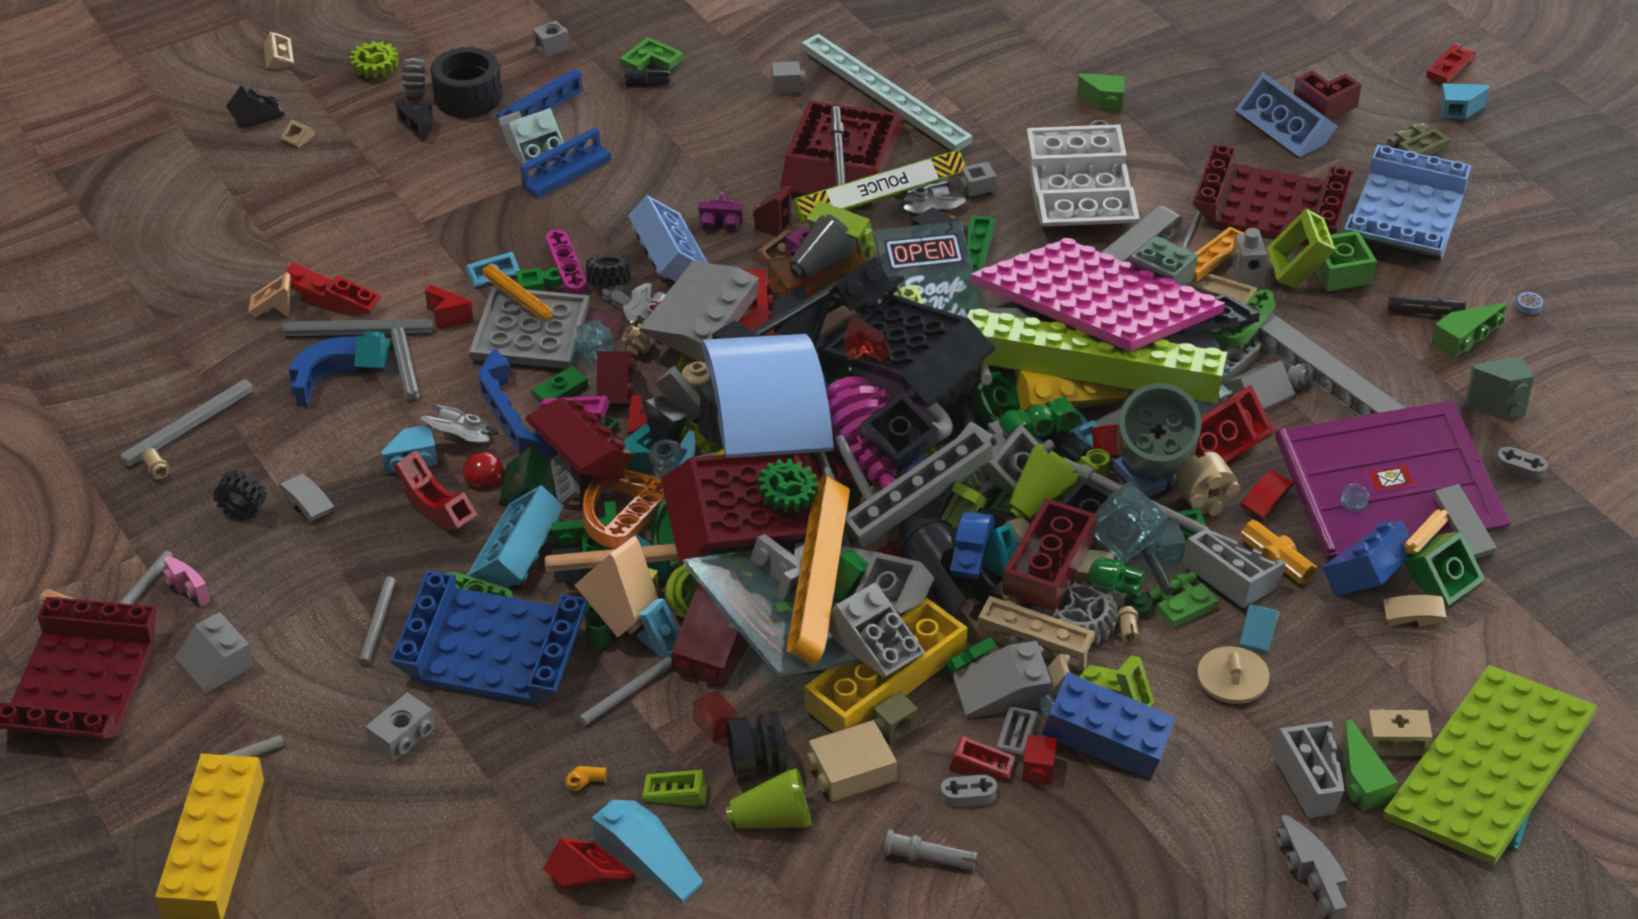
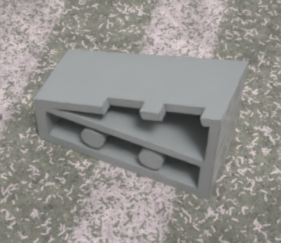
M1204 529L1189 537L1181 564L1242 608L1279 588L1286 562L1278 559L1275 563L1261 557L1262 552L1256 549L1249 552L1237 547V541L1209 529Z

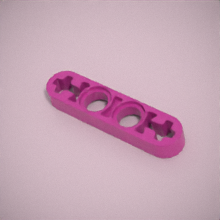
M559 229L549 231L546 234L547 249L555 268L559 270L560 280L565 293L585 295L587 292L586 277L567 233ZM561 254H567V255H569V256H566V257H558V255H561ZM574 269L575 271L565 272L564 270Z

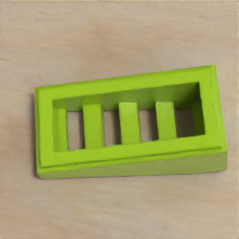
M703 770L646 774L642 799L644 802L705 806L708 781ZM656 784H660L659 791H655ZM668 785H672L671 790H668Z

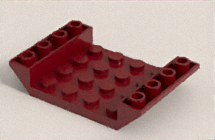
M1213 144L1193 199V205L1214 228L1226 230L1232 227L1243 233L1249 228H1256L1260 231L1261 237L1275 240L1305 209H1308L1324 218L1330 235L1337 232L1354 175L1353 170L1330 166L1326 181L1297 176L1291 173L1287 174L1270 169L1235 164L1236 148ZM1308 237L1300 245L1308 246L1310 244Z
M806 453L725 458V454L691 457L661 477L679 566L707 564L708 550L753 546L756 543L757 537L766 534L776 543L804 541L812 502H809L807 509L799 506L798 512H795L793 508H789L788 512L784 513L783 507L773 510L774 504L765 505V497H759L758 477H760L762 469H767L768 463L776 466L777 459H780L782 463H787V460L791 459L792 464L795 465L801 461L803 469L810 467V474H816V483H818L823 475L817 460Z
M46 596L37 616L42 631L11 703L0 702V729L98 739L119 736L153 651L156 606Z

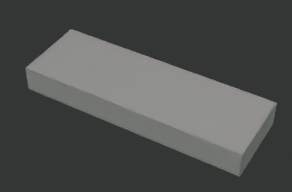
M1456 484L1436 490L1433 494L1435 501L1441 511L1444 509L1448 512L1446 516L1449 518L1448 523L1454 532L1462 531L1474 558L1477 559L1495 553L1497 549L1495 543L1460 485Z

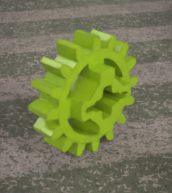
M372 41L370 45L363 43L362 47L356 46V51L350 52V67H352L353 72L357 71L358 76L364 74L365 78L369 76L377 78L381 74L385 77L387 72L393 73V68H398L399 55L397 48H392L390 43L384 45V41L380 43Z

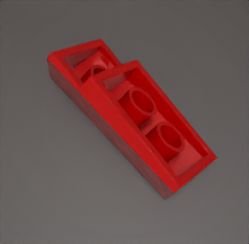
M1248 385L1201 414V431L1194 456L1196 455L1197 458L1206 456L1204 452H1215L1226 463L1258 444L1260 439L1274 432L1252 385Z

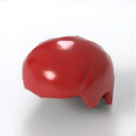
M480 452L468 457L462 474L465 482L478 490L483 485H489L494 489L503 482L505 469L495 454Z

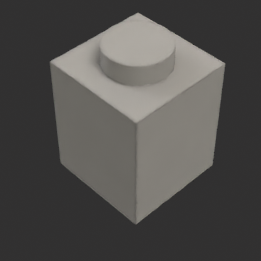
M799 61L772 63L774 95L801 93V84H805V71L800 70Z

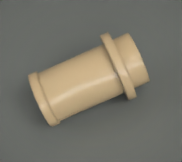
M150 448L144 451L142 460L148 467L149 475L155 479L165 478L169 473V464L162 460L157 450Z
M1131 606L1122 607L1118 611V623H1120L1121 639L1124 643L1128 642V635L1129 643H1135L1140 638L1137 627L1139 615Z

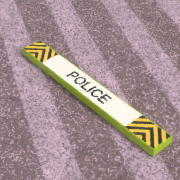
M958 149L795 198L792 203L802 224L807 222V217L818 200L848 210L913 190L917 186L923 187L961 175V168L966 167V164Z

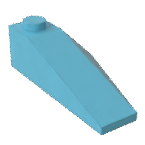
M612 800L592 817L594 840L682 904L703 885V880L659 818L638 802Z

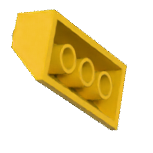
M1014 369L1020 409L1023 408L1025 412L1036 404L1047 406L1048 401H1053L1059 397L1067 398L1073 407H1077V409L1115 406L1129 397L1127 388Z

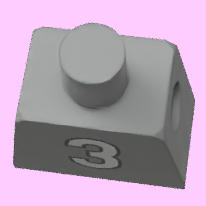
M1249 228L1245 233L1235 235L1230 261L1237 282L1256 287L1257 289H1264L1267 253L1260 231L1256 228ZM1249 262H1251V269L1248 267Z

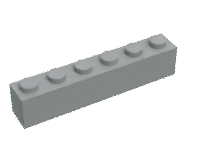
M976 425L846 514L844 531L859 549L865 548L950 489L956 481L960 482L992 459V444Z

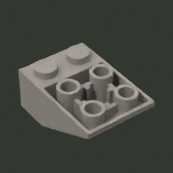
M876 582L836 604L831 609L828 631L835 641L883 677L888 676L925 653Z

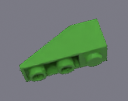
M1499 303L1451 312L1435 324L1431 343L1456 358L1464 351L1470 350L1479 340L1485 339L1495 328L1498 329L1503 325L1506 318L1504 315L1506 304Z

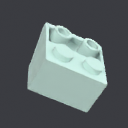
M551 108L508 122L501 128L510 151L521 164L564 143Z

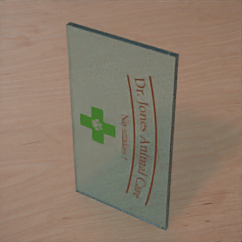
M753 550L684 559L683 565L777 677L863 663V661L839 645L829 631L827 633L824 653L814 666L787 652L795 597L783 602L775 596L780 581L750 560Z

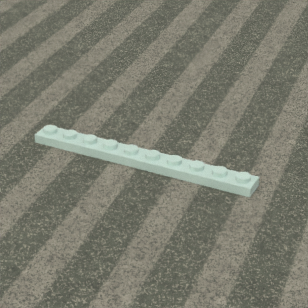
M820 34L802 42V50L895 113H899L904 119L950 150H961L972 143V135Z

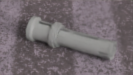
M892 829L888 830L883 855L887 857L890 854L908 858L910 862L923 859L972 872L974 871L975 863L964 861L963 859L973 861L977 859V852L924 842L919 835H914L913 837L896 834Z

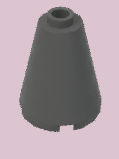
M824 214L821 215L789 263L791 274L797 279L808 280L851 256L856 251L857 244L854 236L850 239L846 232L849 229L846 225L832 215L828 214L825 217Z

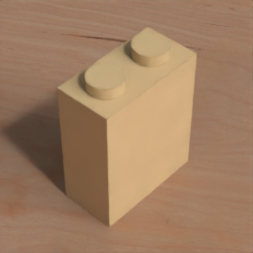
M874 720L809 740V753L806 754L807 765L811 771L815 770L819 788L822 792L826 791L831 802L897 781V761Z

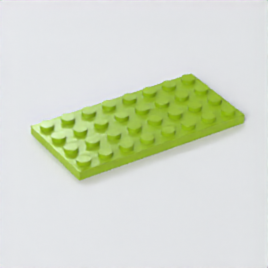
M1488 665L1431 744L1430 749L1426 751L1384 810L1383 819L1495 865L1596 715L1597 705Z

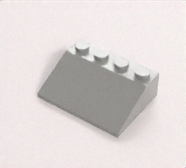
M692 261L640 327V332L699 362L706 363L702 340L712 339L713 332L734 320H740L757 297L759 278L738 267Z

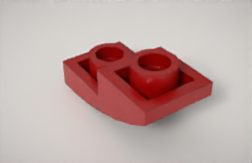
M1271 469L1245 496L1241 502V507L1264 521L1276 503L1278 505L1293 487L1294 482Z

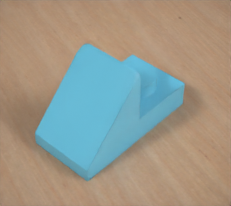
M657 598L638 614L645 628L637 634V637L660 658L665 659L669 657L671 659V651L680 630L665 599Z

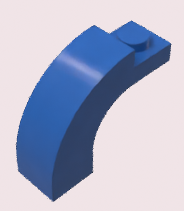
M338 337L317 342L304 349L294 358L289 367L291 393L293 396H296L297 406L308 407L313 386L321 378L334 373H358L359 367L354 366L356 337Z
M968 511L963 513L955 538V550L950 575L971 579L979 578L984 550L991 531L995 529L993 515Z

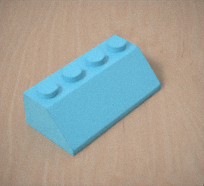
M542 485L509 503L466 576L506 588L515 584L517 586L522 584L528 577L527 570L539 557V549L550 538L548 534L552 529L551 523L560 521L559 514L564 506Z

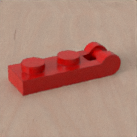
M1454 43L1427 70L1426 78L1438 84H1448L1468 63L1473 62L1476 51L1470 48L1466 50L1462 48V45Z

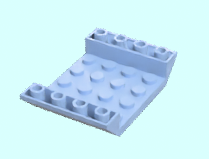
M1377 144L1372 157L1369 176L1354 214L1349 215L1344 233L1359 231L1364 241L1442 259L1463 200L1471 165Z

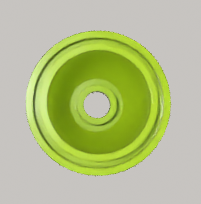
M686 564L678 567L672 572L666 583L665 597L667 603L677 616L684 619L698 588V583L702 581V575L708 572L705 567L699 564Z

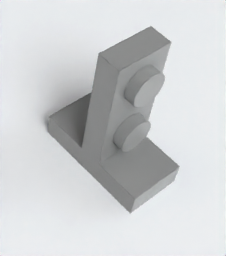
M766 534L758 536L750 560L780 582L776 597L783 602L796 596L801 561Z

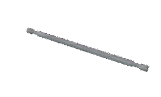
M1197 211V215L1194 217L1181 247L1186 248L1201 215L1199 211Z

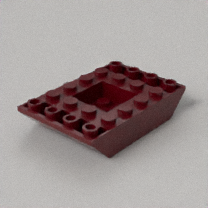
M809 100L785 156L780 189L790 186L791 195L805 196L836 186L833 136L830 135L829 127L832 123L831 107H840L841 122L844 124L842 142L845 183L887 170L904 125V118L899 113ZM874 202L867 203L861 206L873 207Z

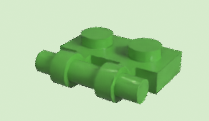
M1193 571L1187 574L1180 573L1170 581L1174 591L1179 590L1181 592L1175 596L1164 595L1159 583L1154 585L1152 590L1146 592L1152 601L1156 599L1160 601L1157 604L1156 612L1172 629L1218 608L1219 600L1203 583L1195 587L1191 585V583L1197 581V576Z

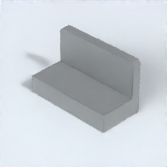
M675 366L671 367L654 384L671 403L689 416L687 423L699 417L700 395Z

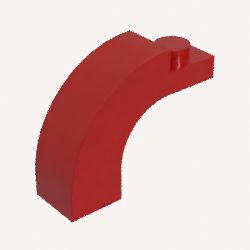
M418 451L410 453L393 465L405 485L402 491L425 518L436 526L446 530L458 529L478 515L465 492L451 493L436 481Z

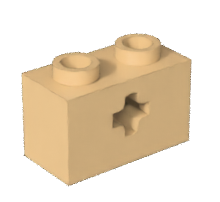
M1379 709L1368 711L1365 726L1366 738L1378 756H1424L1426 751L1430 749L1432 732L1427 710Z

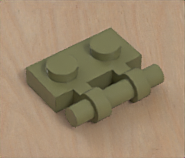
M1422 123L1410 126L1409 130L1405 132L1399 131L1393 134V137L1389 138L1387 143L1390 147L1397 145L1400 150L1413 151L1430 156L1448 148L1450 139L1436 128L1429 130L1428 125Z

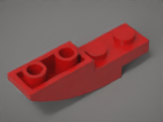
M292 262L284 272L290 274V288L302 293V301L323 309L345 314H369L381 299L380 294L339 275L332 280L295 262Z

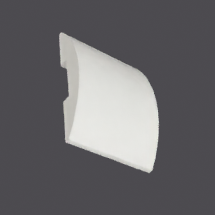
M1121 125L1027 128L1031 186L1036 213L1042 226L1139 223L1140 218L1134 189L1130 185L1126 166L1127 155Z

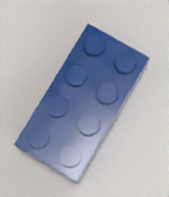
M1067 672L1041 734L1046 737L1057 738L1058 742L1151 780L1163 754L1176 717Z

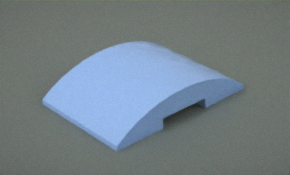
M794 334L702 340L709 381H712L718 409L717 419L725 458L833 451L832 427L824 378L816 350L808 335Z

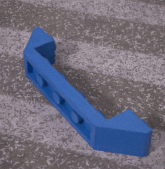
M498 349L492 350L478 372L480 393L519 455L532 447L551 461L558 452L536 430L530 432L527 426L521 424L518 411L512 410L507 394H502L500 385L509 383L508 372L511 371L510 364L506 357L501 356Z

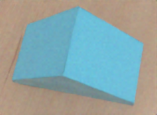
M1253 604L1249 605L1239 647L1267 654L1280 611Z

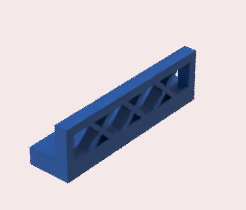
M575 68L497 113V120L500 117L517 111L520 112L521 117H525L548 108H555L583 91L582 72Z
M595 127L520 165L522 188L538 199L611 161V153L600 144V131ZM592 138L593 144L584 148L587 141ZM575 147L572 154L568 157H565L568 151ZM557 157L551 166L546 167L552 158ZM537 167L534 174L529 176L528 171Z

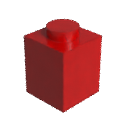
M1028 735L1022 781L1052 784L1057 738Z

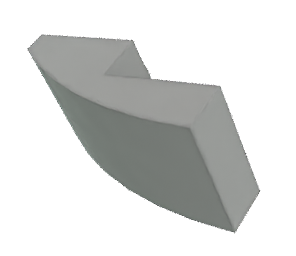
M300 474L279 485V488L293 507L298 505L309 522L333 512L334 505L328 497L304 474Z

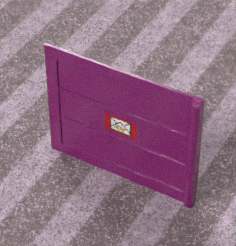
M1454 400L1290 429H1275V439L1326 559L1335 558L1376 529L1375 526L1386 520H1390L1391 523L1403 520L1411 537L1435 510L1439 509L1441 511L1433 497L1434 492L1459 484L1486 530L1510 526L1511 524ZM1447 522L1431 540L1440 534L1454 532L1449 523Z

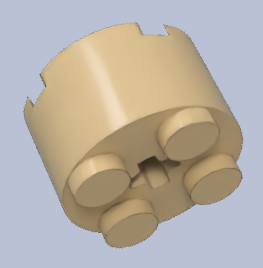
M1204 452L1206 456L1197 458L1195 455L1179 468L1176 474L1178 480L1176 486L1192 509L1200 508L1202 514L1209 513L1210 516H1216L1240 492L1241 488L1237 478L1219 454Z

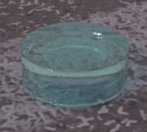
M1349 484L1343 489L1341 503L1346 509L1361 511L1367 506L1369 493L1365 487L1359 484Z

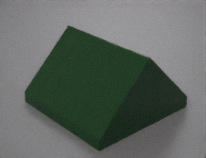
M530 447L508 463L499 506H508L512 501L540 485L555 497L556 490L551 470V461Z

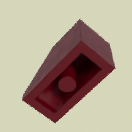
M790 186L779 189L755 206L752 215L754 218V229L777 237L791 226Z

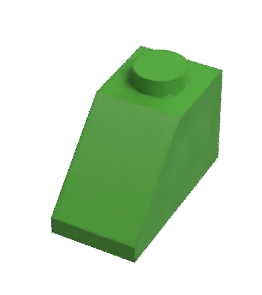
M1079 73L1077 95L1099 110L1122 111L1125 76Z

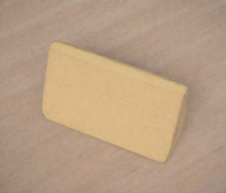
M269 32L264 42L266 68L273 70L293 67L294 59L291 39Z

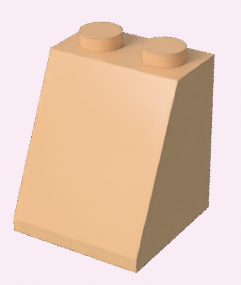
M636 536L609 554L574 585L617 637L625 631L632 634L643 625L638 614L658 598L644 554Z

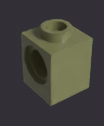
M900 691L873 707V720L882 736L891 744L918 728V708Z

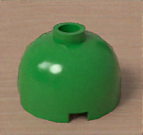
M991 372L992 382L989 385H984L982 380L979 379L973 385L970 392L969 403L971 410L981 422L986 424L999 420L1009 410L1018 411L1020 405L1016 383L1010 377L1006 379L1000 375L1002 374L1001 372Z

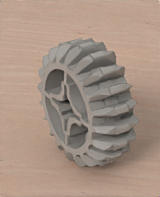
M1073 580L1055 611L1042 608V614L1095 631V638L1092 643L1098 646L1100 640L1107 641L1109 635L1113 634L1118 622L1117 603L1114 602L1113 595L1107 594L1106 590L1098 589L1093 585H1087L1085 581L1082 584H1077Z

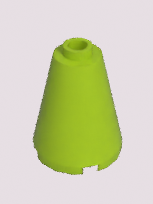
M1038 443L1032 448L1008 503L1011 507L1009 512L1016 518L1030 520L1037 514L1046 498L1054 500L1080 476L1079 473H1073L1075 468L1052 450L1049 454L1043 452L1042 449L1045 446Z
M790 769L731 799V806L726 807L730 825L735 824L737 829L805 828L811 826L809 805L805 800V789L798 769Z

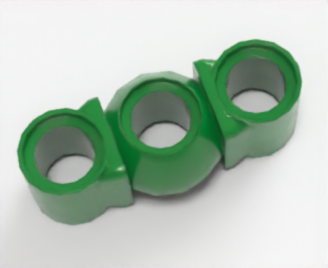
M1065 397L1048 401L1047 406L1044 404L1033 405L1026 412L1023 408L1018 411L1009 410L999 419V425L1007 438L1021 424L1032 436L1045 437L1053 430L1056 433L1062 430L1071 431L1080 423V415Z

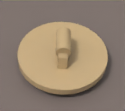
M1234 646L1216 648L1205 654L1198 665L1197 678L1200 686L1211 697L1222 702L1232 704L1251 702L1259 698L1266 691L1269 684L1270 675L1266 663L1257 654L1244 648Z

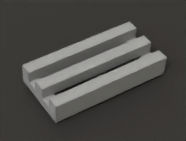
M1009 706L996 749L1018 756V760L1024 761L1027 737L1033 734L1038 712ZM1016 714L1019 715L1010 746L1005 745ZM1030 717L1021 747L1017 748L1025 718Z

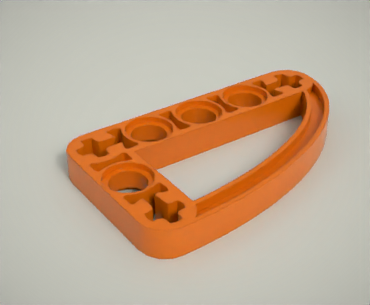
M625 469L619 482L594 477L585 492L583 500L582 521L586 532L596 542L613 549L619 548L632 537L637 536L653 520L656 509L665 498L661 479ZM605 488L636 496L606 527L597 519L594 507Z

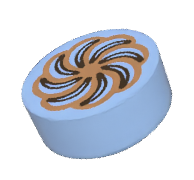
M1524 292L1518 296L1516 307L1523 314L1535 315L1541 311L1543 299L1536 293Z

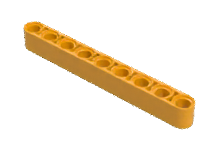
M824 475L818 481L815 501L811 503L787 643L788 653L812 666L820 660L826 646L850 493L848 487L827 475Z

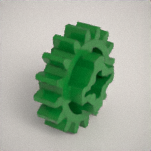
M777 459L776 466L768 463L767 469L761 470L757 484L759 489L758 495L759 497H765V505L773 503V510L783 507L784 513H787L789 508H793L795 512H798L799 506L807 509L809 502L815 501L818 483H816L817 476L816 474H810V467L803 469L801 461L795 465L792 464L791 459H788L787 463H782L780 459Z

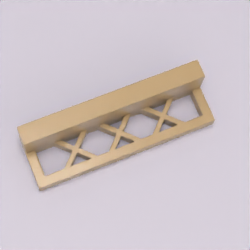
M989 596L978 617L979 637L985 639L991 637L994 642L1005 646L1037 641L1043 659L1053 661L1059 654H1063L1069 668L1081 672L1086 669L1087 653L1095 638V631ZM987 627L993 628V629H995L996 631L987 629ZM1069 655L1079 658V660L1074 659Z

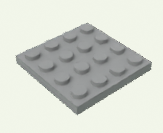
M492 286L469 351L470 360L486 361L491 351L498 349L501 356L508 359L509 364L568 369L571 366L589 309L590 295L527 290L552 309V318L542 321L500 288Z

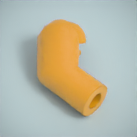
M578 766L566 776L565 785L569 790L577 791L590 782H606L607 768Z

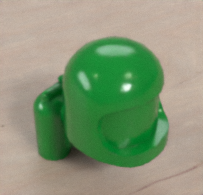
M1105 557L1098 558L1091 564L1089 580L1096 588L1110 592L1119 591L1134 596H1139L1142 587L1140 583H1143L1145 579V572L1125 567L1123 562Z

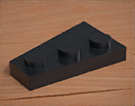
M1224 293L1215 297L1216 300L1225 303L1223 313L1178 332L1183 335L1255 323L1259 322L1260 313Z

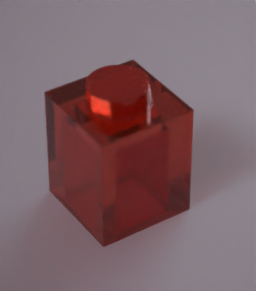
M716 689L693 701L694 722L712 742L727 737L726 719L737 717L736 710Z

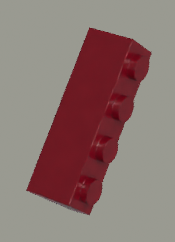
M557 398L527 415L525 420L578 473L619 482L633 454L625 448L626 444L622 440L615 438L611 434L612 430L597 421L598 417L584 409L585 405L581 401L574 398L570 400Z

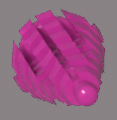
M846 377L836 380L826 387L833 436V452L843 458L834 442V438L844 435L864 476L870 478L869 480L884 489L896 480L897 475L860 439L861 422L892 399L885 389L879 392V386H872L867 379L862 377Z

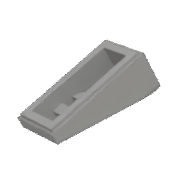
M557 454L551 460V470L557 500L565 507L580 494L581 473H578L560 454Z

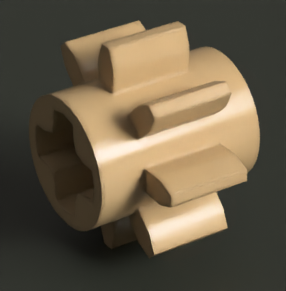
M638 323L637 327L630 325L622 337V341L626 343L624 349L636 356L639 352L642 354L647 353L654 341V338L640 332V327L642 326L640 323Z

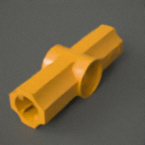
M1255 520L1249 521L1241 531L1240 538L1252 548L1262 552L1261 557L1275 563L1278 559L1286 562L1284 572L1299 584L1306 585L1316 574L1317 566L1297 552L1294 542L1288 536L1282 535L1278 537Z

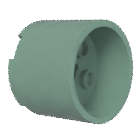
M1165 383L1143 386L1127 398L1120 412L1116 443L1119 455H1121L1124 462L1133 472L1150 479L1169 478L1176 474L1189 458L1194 456L1201 431V415L1197 404L1184 390ZM1155 432H1160V439H1155Z

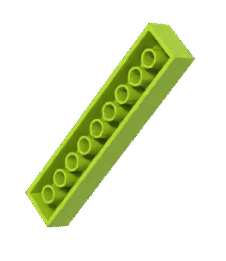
M970 309L967 316L995 348V351L982 361L981 364L1134 390L1149 384L1165 383L1184 390L1193 400L1218 404L1227 352H1222L1217 348L1204 349L1188 343L1175 344L1159 339L1133 351H1128L1072 326H1067L1062 322H1043L1033 317L1019 318L1009 313L995 314L985 309Z

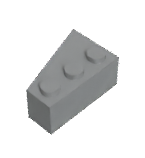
M1332 721L1280 728L1271 750L1272 756L1308 818L1334 815L1345 791L1340 763L1337 762L1335 754L1337 746L1336 741H1333Z

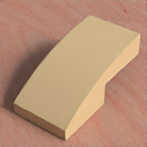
M1407 595L1383 599L1389 627L1412 621H1418L1419 627L1447 621L1444 600L1441 596Z

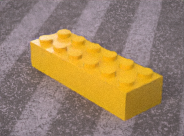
M926 598L923 603L913 607L901 616V619L925 651L923 655L888 676L883 677L850 653L804 686V709L834 733L872 721L874 706L900 691L906 696L944 668L945 663L950 661V659L965 652L967 648V627Z
M200 754L155 895L161 919L224 918L264 783L259 757Z

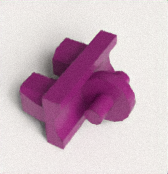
M720 192L719 199H710V202H699V217L702 229L704 230L715 229V222L721 221L724 222L725 230L737 231L739 223H743L742 204H734V200H726L725 193Z

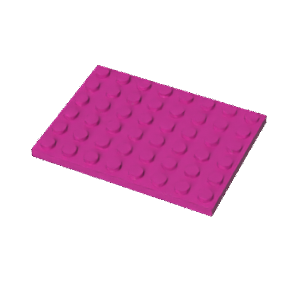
M1063 238L1059 242L1047 244L1040 249H1034L1029 253L1017 255L1010 260L1000 261L996 265L984 267L982 270L971 273L970 278L971 284L1128 351H1133L1224 312L1225 303L1216 300L1212 295L1201 294L1192 287L1176 284L1170 278H1162L1154 275L1153 271L1134 267L1133 263L1122 262L1115 259L1111 254L1097 252L1095 248L1080 245L1071 238Z

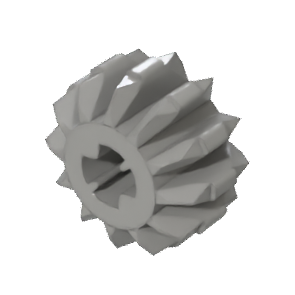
M410 58L403 60L402 93L404 96L417 97L424 95L425 62L423 59Z

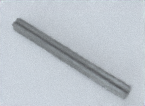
M433 320L289 321L283 323V334L286 337L364 335V331L388 335L391 334L393 328L398 329L399 327L404 329L405 334L433 333Z
M246 379L241 380L124 451L120 455L122 463L127 467L134 465L142 460V454L147 449L153 448L158 450L247 396L253 391L251 383Z

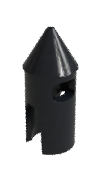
M914 513L900 523L899 557L919 561L931 573L934 580L928 594L936 605L957 619L959 611L965 605V598L957 587H961L981 611L989 596L1000 600L1003 599L1001 591L982 567L978 579L950 575L956 538L952 525L945 520Z

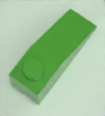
M1352 720L1346 721L1342 741L1347 794L1350 800L1355 802L1362 812L1390 803L1395 796L1398 782Z

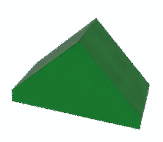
M853 550L840 554L833 602L835 603L842 602L861 581L869 564Z

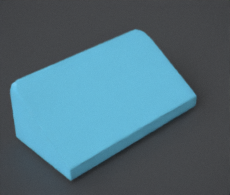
M513 251L468 264L465 268L466 275L474 288L492 283L483 276L482 270L488 264L494 265L510 278L516 276V271L520 270Z

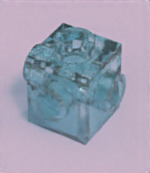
M600 319L576 326L577 337L574 339L576 348L579 352H583L590 363L597 361V351H613L612 332L609 327L604 326Z

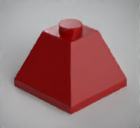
M560 838L543 867V870L551 876L550 880L561 888L585 887L632 880L636 875L595 840Z

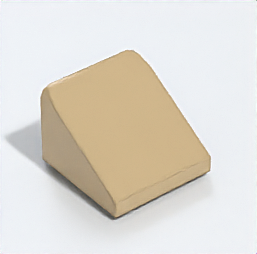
M291 119L280 140L300 148L316 133L310 127Z
M1059 654L1047 667L1052 682L1051 696L1058 695L1066 673L1069 672L1066 658L1063 654Z

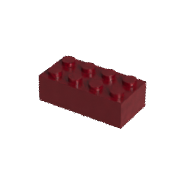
M1046 498L1004 569L1002 594L1055 611L1095 539L1097 514Z

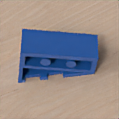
M1386 520L1375 526L1376 529L1322 566L1335 596L1382 585L1410 556L1406 554L1405 551L1407 549L1404 547L1410 535L1403 520L1392 523L1390 520Z

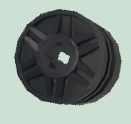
M776 711L768 712V726H766L763 714H757L756 728L752 729L746 716L726 719L728 751L735 780L755 778L758 763L762 764L766 775H772V761H774L777 773L786 772L788 756L787 739L784 727Z

